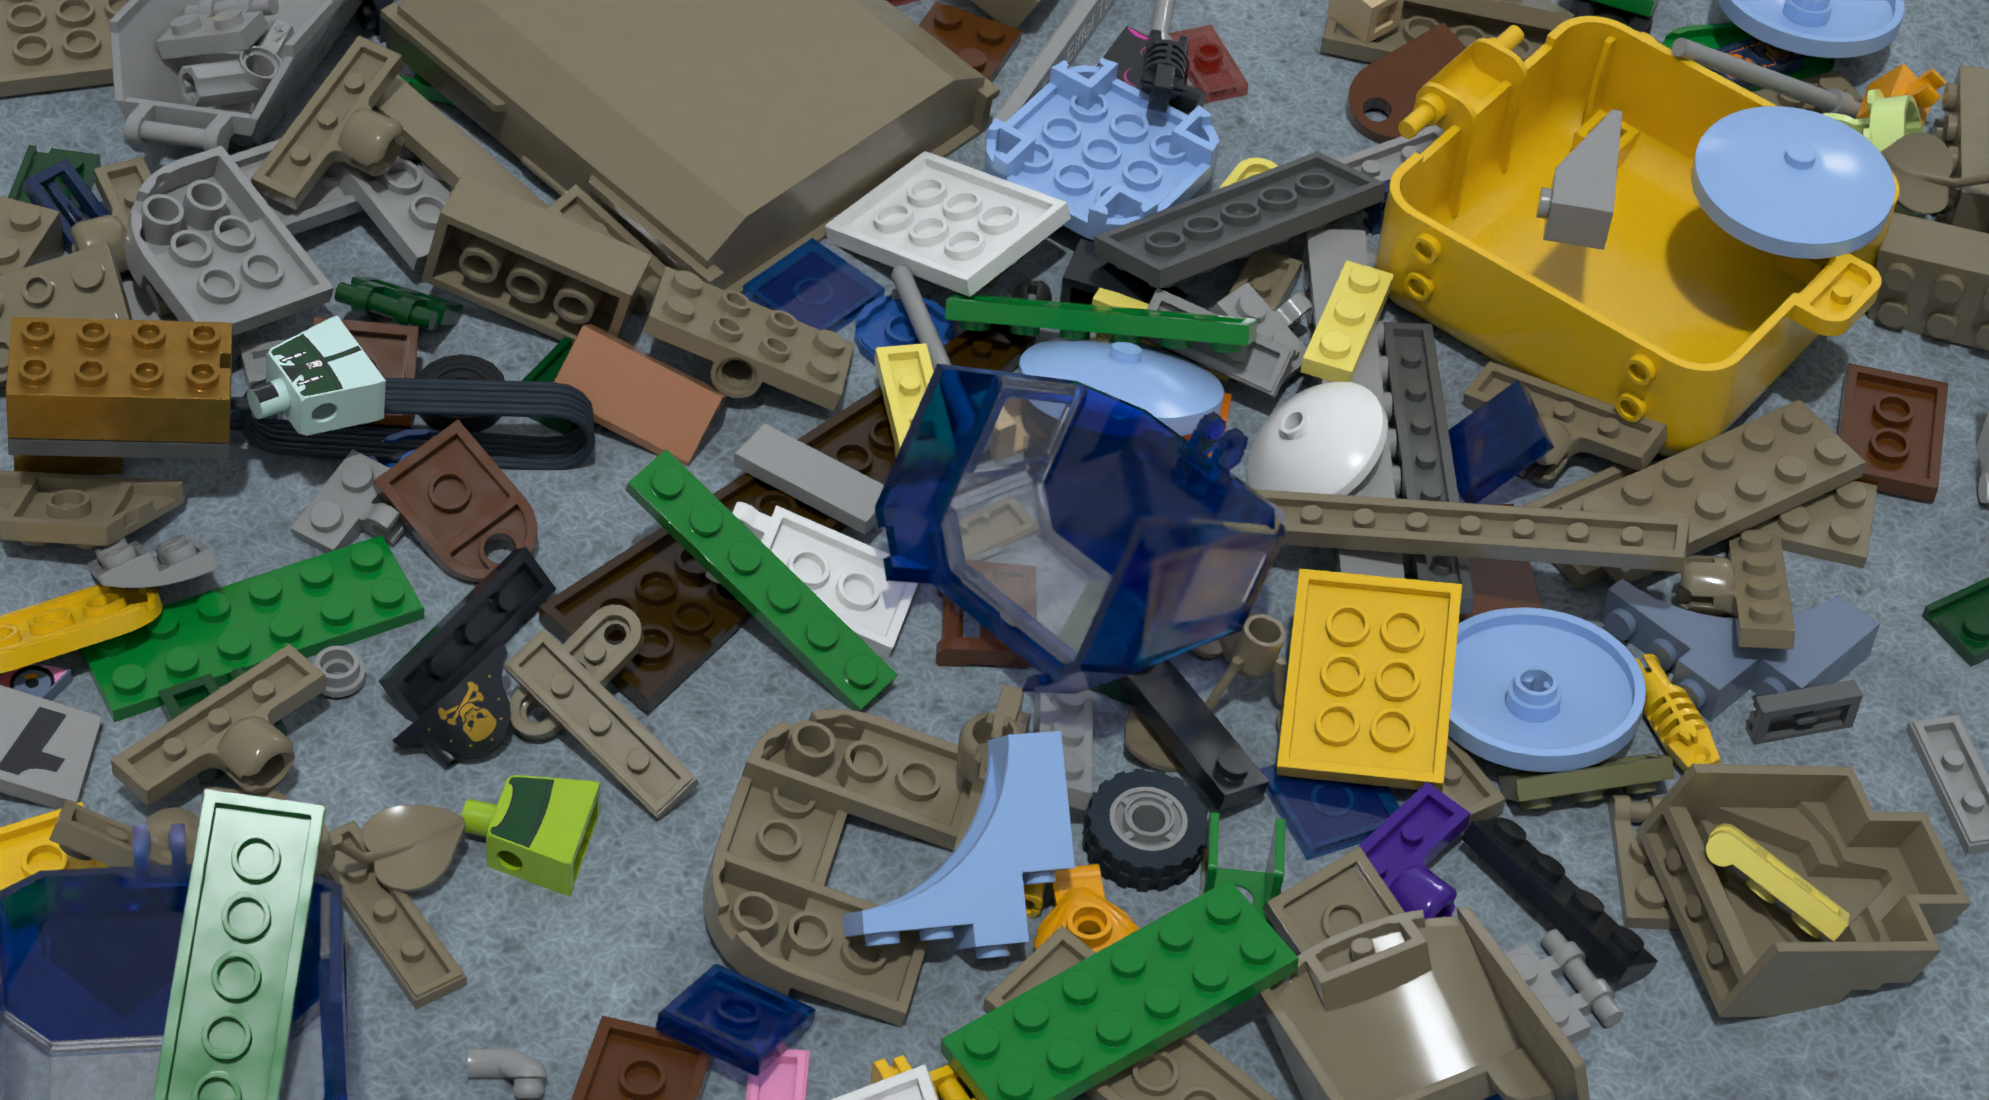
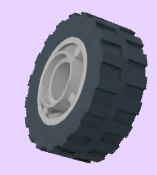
M1134 769L1133 772L1125 773L1123 771L1117 773L1109 781L1106 779L1099 785L1098 792H1093L1082 832L1083 852L1086 851L1088 855V863L1099 864L1102 878L1106 881L1109 879L1115 882L1116 886L1123 889L1128 887L1137 889V892H1148V890H1158L1160 892L1168 890L1170 886L1175 884L1179 886L1186 882L1190 874L1193 875L1197 871L1200 860L1202 861L1209 821L1207 820L1208 810L1205 803L1202 804L1199 800V794L1194 788L1190 789L1184 784L1185 781L1176 776L1173 778L1166 775V772L1159 770L1152 772L1145 771V769Z

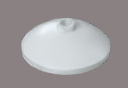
M1343 381L1320 384L1295 394L1282 403L1267 418L1253 441L1247 460V481L1250 489L1335 495L1349 494L1370 473L1384 448L1387 438L1388 420L1383 405L1369 389L1352 382Z

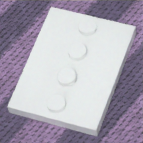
M924 151L827 223L824 228L827 240L834 245L891 267L904 265L910 269L914 276L971 297L1069 221L1071 217L1068 203L1063 200Z

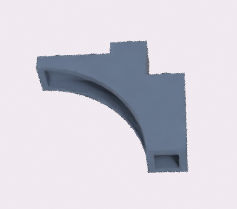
M1620 579L1608 589L1600 621L1606 625L1610 634L1616 639L1627 640L1643 653L1656 655L1664 671L1668 670L1673 674L1672 685L1684 688L1701 716L1710 722L1749 690L1756 693L1758 697L1837 683L1870 656L1880 626L1877 621L1840 595H1836L1833 599L1815 608L1793 614L1795 626L1793 650L1738 647L1735 619L1700 614L1676 607L1650 596L1623 579Z

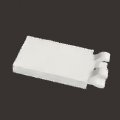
M737 502L732 513L876 654L889 657L922 575L923 568L777 505L770 517L747 503ZM708 571L706 572L705 576L719 583Z

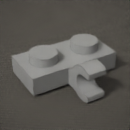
M1247 282L1218 301L1210 310V312L1220 316L1257 319V333L1295 349L1297 353L1283 382L1301 371L1302 360L1307 347L1291 329L1302 321L1300 319L1302 315L1314 307L1301 291L1289 298L1274 312Z
M352 449L290 529L293 536L324 553L351 545L362 530L375 537L382 535L386 543L393 546L405 531L404 526L396 523L400 513L393 507L384 504V500L373 488V481L390 468Z

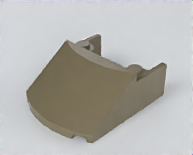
M1456 907L1458 917L1425 919L1424 911L1417 910L1387 916L1350 928L1314 945L1298 955L1299 960L1296 973L1276 983L1271 989L1269 987L1259 993L1263 1012L1303 1100H1483L1495 1094H1499L1503 1100H1554L1556 1098L1557 1100H1590L1584 1060L1470 907Z

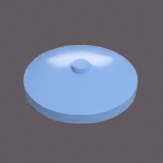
M1718 0L1726 16L1751 36L1787 51L1823 58L1858 57L1885 48L1897 37L1905 12L1904 0Z
M1756 107L1741 110L1720 119L1700 139L1691 169V182L1695 197L1714 223L1745 244L1772 254L1792 258H1830L1848 254L1862 248L1875 239L1886 225L1895 197V182L1890 166L1880 151L1867 138L1850 126L1829 116L1793 107Z
M1090 337V339L1085 340L1058 338L1035 344L1021 355L1017 374V387L1020 393L1040 410L1077 426L1124 436L1176 437L1205 430L1212 426L1220 417L1224 395L1223 386L1218 378L1205 367L1190 359L1148 344L1110 342V338Z
M1529 607L1505 608L1484 612L1470 617L1458 625L1448 735L1473 754L1493 763L1514 769L1533 772H1563L1585 768L1600 763L1618 753L1634 737L1642 719L1646 689L1643 673L1634 656L1618 639L1604 629L1582 618L1559 611Z

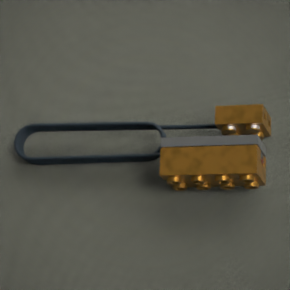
M12 317L6 384L8 454L13 455L14 471L77 475L123 474V457L229 460L230 430L243 431V435L253 446L267 453L345 459L353 449L367 457L373 455L380 462L398 463L405 453L418 449L437 434H429L426 437L416 439H401L396 443H380L385 437L403 430L423 428L359 424L305 436L299 434L287 419L254 418L251 415L252 411L248 403L247 391L243 397H231V322ZM266 378L254 383L250 388L266 383ZM384 378L386 380L384 414L543 417L569 420L578 425L575 430L569 433L551 437L469 432L500 469L568 470L580 465L589 457L595 444L592 403L582 391L568 384L537 381ZM231 410H241V417H230ZM428 429L432 431H437L439 433L443 431L438 429Z

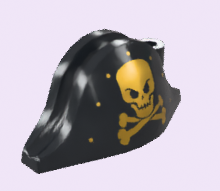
M503 643L451 692L392 740L393 744L399 749L423 746L444 770L459 758H479L498 749L504 742L511 725L510 702L502 682L503 665L508 657V651Z

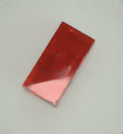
M1212 25L1168 33L1175 42L1179 40L1180 35L1189 38L1188 60L1190 65L1188 79L1194 88L1206 92L1205 104L1247 95L1249 84Z

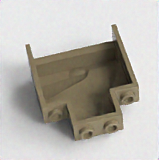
M1692 764L1636 830L1719 1017H1766L1789 1014L1840 1003L1851 990H1878L1883 983H1911L1941 952L1934 934L1944 933L1971 904L1926 812H1874L1853 767ZM1723 823L1737 827L1850 913L1849 925L1835 942L1824 934L1819 939L1809 935L1792 920L1791 917L1795 912L1779 899H1776L1771 904L1754 893L1746 884L1749 876L1733 864L1725 867L1717 866L1708 859L1706 844L1712 829Z

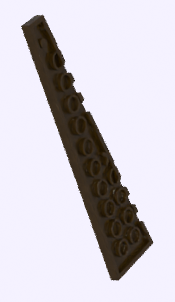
M990 324V330H966L943 345L966 399L967 393L1001 381L1019 365L1024 351L1035 345L1036 335L1012 334L1009 332L1010 325ZM937 384L948 430H950L955 423ZM881 386L797 439L887 487L893 484L912 466H898L895 443ZM929 432L913 434L914 439L930 437ZM748 473L743 474L713 494L731 512H733L737 502H743L771 517L777 505L839 533L847 527L842 522ZM663 527L539 606V621L564 643L600 608L608 605H622L631 609L640 620L644 633L643 644L637 655L610 682L647 714L743 625L752 614L721 584L705 576L707 570ZM620 630L613 631L608 635L607 642L612 645L620 644L624 641L626 633Z

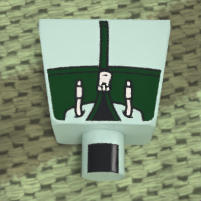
M334 316L272 347L266 354V383L249 388L247 390V399L250 409L257 419L283 411L299 434L307 436L383 419L386 380L340 318Z

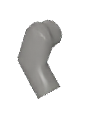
M512 1048L468 1049V1079L513 1078V1094L517 1099H540L544 1095L543 1078L548 1076L545 1066L539 1061Z

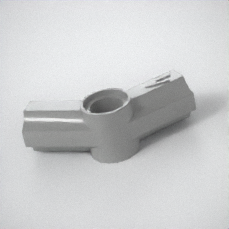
M279 18L266 22L268 29L248 50H243L237 60L182 66L178 75L180 97L184 105L212 107L233 104L241 110L253 112L286 57L284 44L295 33L293 25Z

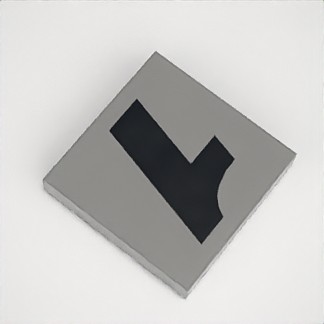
M0 685V792L54 809H61L66 800L77 803L102 716Z

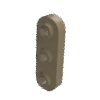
M608 605L597 610L562 646L605 687L640 651L644 640V633L638 616L631 609L622 605ZM620 630L626 633L624 641L620 644L612 645L607 642L608 635L613 631ZM521 686L514 692L509 701L511 710L510 721L515 731L521 737L530 741H545L554 737L563 729L549 714L541 722L530 721L529 715L531 711L542 707Z

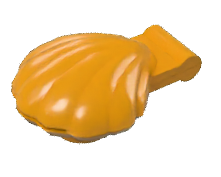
M1099 864L1080 865L1071 869L1055 871L1056 882L1049 883L1055 907L1036 930L1038 934L1033 944L1036 950L1058 928L1063 926L1097 953L1139 930V928L1127 913L1106 900Z

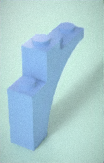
M1061 731L1011 734L987 740V773L982 796L975 816L955 851L934 874L905 895L871 909L843 914L845 937L864 935L865 946H878L900 943L899 932L919 930L920 941L954 938L955 950L975 948L976 959L1010 956L1009 945L1029 942L1023 885L1056 882L1055 871L1075 868Z

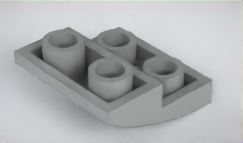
M184 534L158 544L154 548L157 555L153 557L137 540L128 544L125 538H121L109 546H102L97 549L95 553L98 558L87 563L90 572L103 586L119 588L163 586L192 579L219 568L209 547L196 537L187 540Z

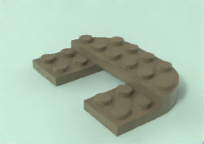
M843 709L812 711L809 719L790 725L784 720L762 736L752 749L745 764L703 887V911L710 935L722 955L736 971L753 985L783 1000H786L790 988L901 1027L909 1007L928 941H920L919 930L899 932L900 943L878 946H865L864 935L845 937L843 914L863 911L880 905L824 886L848 813L950 850L954 849L972 786L963 777L957 766L958 745L875 715Z

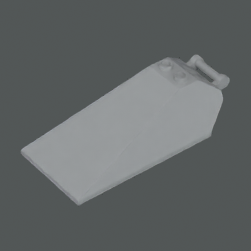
M129 0L109 20L114 100L126 119L124 127L125 140L127 143L145 145L148 141L203 148L204 151L223 146L227 151L229 141L243 147L260 145L281 121L364 0H278V13L276 15L264 16L265 21L270 22L279 18L293 25L295 33L284 44L286 57L253 112L241 110L233 104L212 107L184 105L180 97L178 75L182 66L237 60L243 50L163 60L161 58L156 41L171 27V21L184 15V9L187 5L199 4L201 0Z

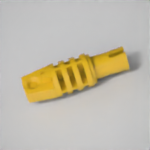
M1643 655V659L1649 667L1648 670L1644 669L1638 657L1635 658L1645 681L1646 695L1643 714L1668 755L1672 757L1684 773L1692 764H1721L1711 731L1686 690L1677 685H1672L1656 655Z

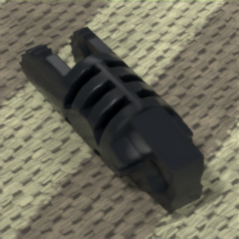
M1152 29L1147 37L1140 86L1149 96L1147 108L1166 113L1168 101L1177 95L1181 96L1183 93L1190 40L1181 35L1177 42L1165 40L1161 37L1162 31Z

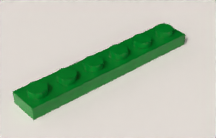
M956 293L946 299L945 320L960 321L961 329L972 331L990 330V324L1010 325L1009 332L1018 335H1039L1040 328L1059 329V337L1065 339H1090V332L1110 334V342L1114 343L1127 342L1138 344L1140 343V337L1160 338V346L1180 349L1190 348L1191 341L1211 343L1212 351L1223 353L1241 352L1242 345L1249 346L1256 340L1257 319L975 294L968 297L961 293Z
M667 449L628 482L625 491L850 710L862 712L895 681L898 674Z

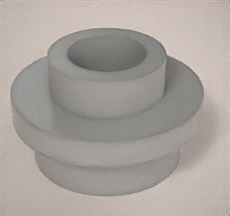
M327 647L320 651L313 661V664L325 673L326 690L320 693L322 695L335 698L349 696L358 691L364 684L366 677L364 663L356 652L348 647ZM343 672V674L333 675L332 673Z

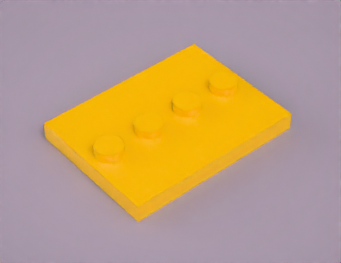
M1299 568L1277 761L1278 776L1419 790L1426 782H1429L1439 791L1443 792L1462 584Z

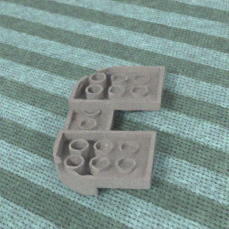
M449 119L467 136H469L475 143H477L483 150H485V148L477 141V139L474 136H472L466 129H464L459 124ZM280 139L229 155L223 146H219L171 162L155 171L145 180L138 190L136 200L130 212L124 236L125 259L138 286L141 288L152 284L179 321L231 322L232 336L330 301L334 287L293 235L365 210L412 271H416L425 267L440 212L451 195L453 188L403 145L393 167L382 176H372L344 162L333 163L328 167L298 209L294 210L260 194L251 182V177Z

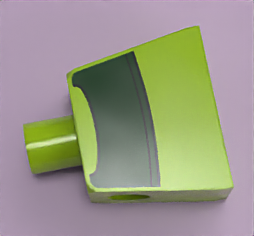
M513 775L507 778L498 804L469 798L466 800L461 815L466 825L464 833L486 837L487 867L557 893L571 896L600 816V782Z

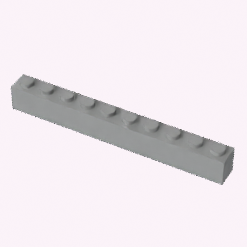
M1311 229L1305 233L1301 256L1304 296L1314 306L1306 313L1309 343L1346 260L1376 269L1375 251L1367 250L1365 230ZM1378 320L1351 382L1366 387L1377 397L1383 405L1388 423H1390L1392 417V393L1384 392L1383 386H1386L1388 379L1387 356L1379 355V350H1382L1384 342L1383 320ZM1312 376L1313 386L1332 382ZM1388 428L1384 448L1375 466L1366 478L1347 495L1381 498L1399 497L1401 469L1400 466H1392L1391 460L1395 459L1396 429ZM1329 548L1331 572L1405 579V574L1409 571L1410 553Z

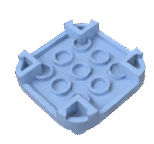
M1104 58L1100 59L1099 66L1080 65L1069 68L1067 61L1063 60L1051 67L1050 82L1006 122L997 118L993 120L987 130L985 173L1067 202L1071 219L1063 224V226L1091 240H1094V236L1188 201L1209 181L1216 170L1220 144L1218 135L1211 125L1212 115L1201 106H1197L1189 115L1169 105L1166 113L1150 110L1147 108L1149 96L1141 90L1117 79L1118 63Z

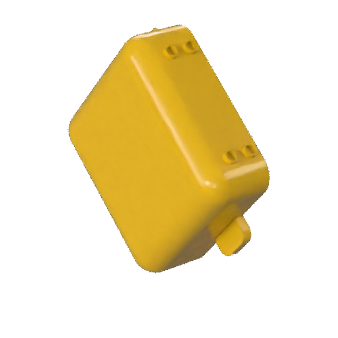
M1580 16L1562 22L1547 35L1546 42L1524 62L1516 53L1512 52L1524 40V33L1518 26L1511 25L1497 38H1479L1417 91L1414 111L1398 125L1400 134L1407 139H1412L1426 126L1437 125L1445 132L1421 154L1417 152L1412 154L1394 171L1390 180L1376 254V269L1394 274L1392 289L1388 296L1394 303L1505 367L1614 405L1618 414L1628 422H1637L1642 417L1667 424L1668 440L1657 453L1666 457L1676 455L1725 433L1819 335L1838 336L1844 334L1875 303L1882 282L1881 276L1876 270L1878 252L1882 241L1887 235L1899 196V184L1893 172L1895 182L1894 202L1886 225L1870 243L1848 254L1822 259H1802L1772 254L1745 244L1714 223L1695 197L1691 182V169L1700 139L1717 121L1741 110L1777 105L1692 60H1685L1674 56L1670 48L1658 43L1651 35L1645 32H1638L1625 24L1605 17ZM1612 109L1622 111L1614 212L1604 250L1543 240L1545 219L1536 218L1541 188L1551 189L1555 168Z

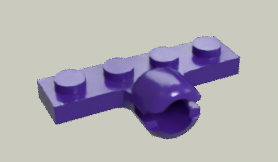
M1426 782L1359 845L1403 911L1423 910L1425 919L1451 917L1455 910L1456 889L1430 871L1426 865L1469 826L1470 812L1429 782Z

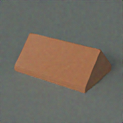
M592 324L582 326L554 381L571 385L587 396L592 403L594 422L658 455L667 449L682 465L686 466L689 465L728 396L722 394L709 384Z

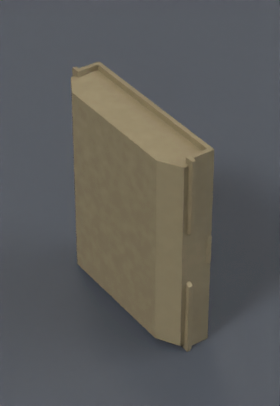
M402 0L400 4L394 2L380 10V17L387 22L386 48L401 54L402 61L521 159L523 165L559 195L562 196L577 184L663 264L677 271L692 272L700 277L702 281L725 291L733 290L742 294L827 238L824 228L827 223L921 153L927 151L946 158L985 132L992 100L998 97L1000 93V88L887 0Z

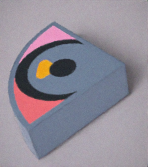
M34 663L0 674V685L53 701L73 682L71 670L48 663Z

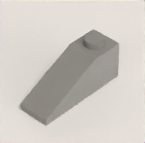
M1612 109L1555 168L1551 189L1541 188L1536 218L1545 219L1543 240L1604 250L1614 212L1622 111Z

